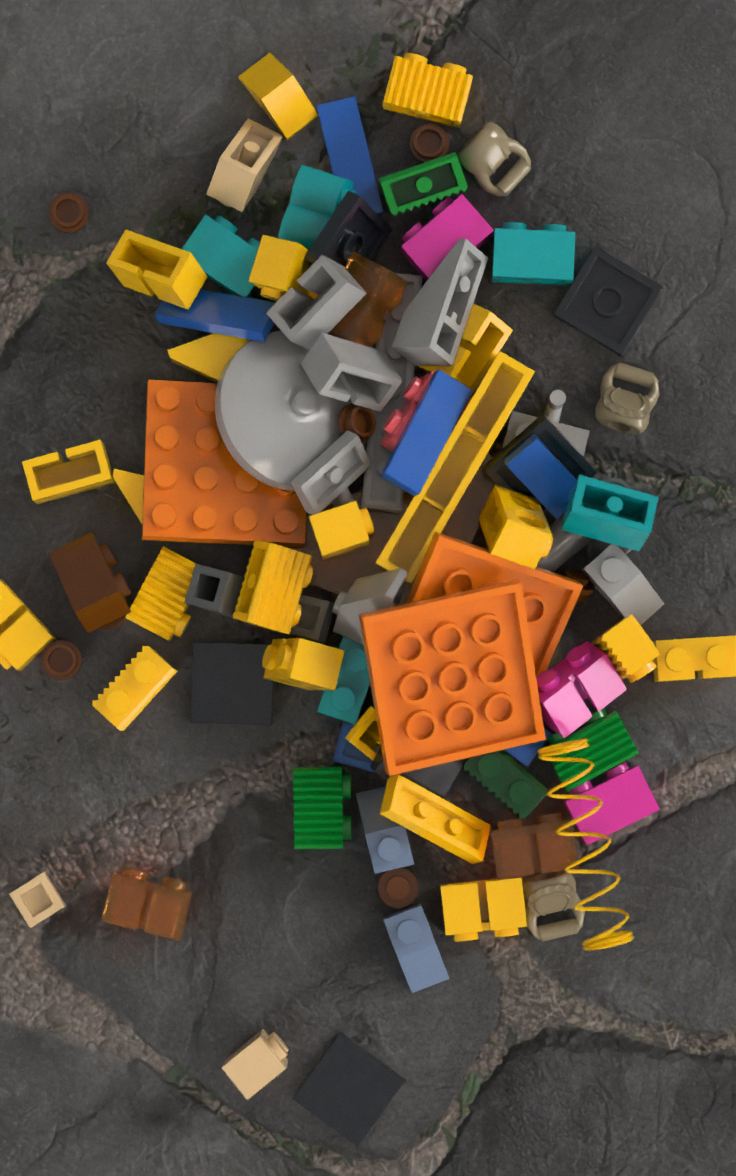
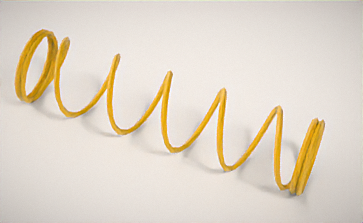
M585 738L538 749L537 752L539 753V759L545 761H571L590 764V767L584 772L549 790L547 796L561 799H589L599 802V805L591 811L560 826L556 830V833L562 836L606 838L608 841L598 850L569 864L564 869L568 873L607 874L615 876L617 879L607 888L579 901L573 906L575 910L610 911L625 915V919L619 924L582 942L583 949L591 951L627 943L633 940L634 936L632 931L613 932L628 920L629 913L624 910L609 907H579L614 888L620 881V876L606 870L570 869L605 850L612 842L611 838L600 833L561 832V830L595 813L600 809L603 801L588 795L551 794L585 776L594 767V763L587 759L548 757L588 747V739Z

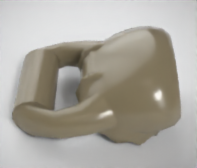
M493 122L485 123L458 153V160L463 168L474 175L477 183L485 192L497 197L508 196L531 170V159L526 148L518 141L508 137L502 128ZM511 153L518 155L520 159L494 186L489 177L496 173L495 170L505 159L509 158Z
M620 362L614 364L602 377L600 386L601 398L595 410L596 419L600 424L629 434L643 433L649 424L650 412L656 405L660 394L658 379L653 372ZM613 377L650 388V391L646 396H642L641 393L636 394L623 390L621 387L616 388L613 386Z
M553 870L533 875L522 882L524 902L526 904L527 928L534 938L544 942L579 932L583 927L585 911L573 908L581 900L576 893V881L572 873H568L565 870ZM567 909H572L575 915L574 918L537 926V917L540 915L545 916L549 913L561 910L566 911Z

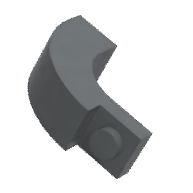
M195 564L184 603L233 618L235 606L238 603L237 598L240 596L242 582L245 578L230 572ZM301 594L299 600L301 617L297 625L291 628L290 634L326 643L334 615L332 609L335 603Z

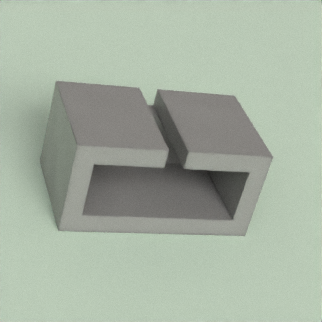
M321 255L297 280L302 287L319 296L314 300L312 297L291 287L266 314L291 342L310 350L321 333L328 334L367 292L344 266Z
M321 333L301 362L303 369L318 394L348 402L350 399L355 405L380 412L402 383V379L384 351L325 333Z

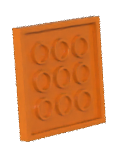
M148 380L142 540L253 545L256 540L283 547L304 548L306 511L296 492L269 486L251 476L236 462L225 446L215 415L217 383Z
M435 531L405 604L518 580L522 584L537 678L549 666L583 585L577 580L536 567L534 570L492 555L485 548Z
M513 580L359 614L385 772L389 776L546 740L521 582Z

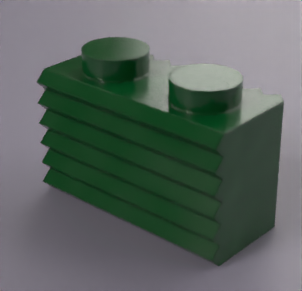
M503 750L469 757L462 766V770L468 771L469 776H474L476 782L481 781V786L487 787V792H493V797H499L500 803H505L506 808H511L513 814L517 813L519 819H526L549 791Z

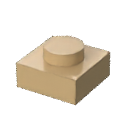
M46 872L41 873L9 893L30 928L66 906Z

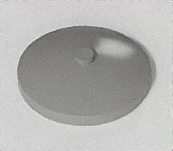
M274 331L269 333L265 342L251 340L227 362L217 383L215 415L225 446L245 471L269 486L295 491L291 481L342 436L338 428V414L345 405L351 404L352 401L349 399L348 402L318 394L301 365V362L310 350L291 342L282 331ZM367 441L362 442L364 448Z

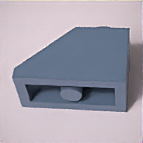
M386 786L356 793L375 874L414 865L406 828L380 814Z
M421 903L383 917L392 945L412 993L450 979Z

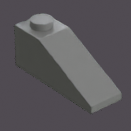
M466 238L457 241L404 310L392 348L415 366H453L488 261V257Z

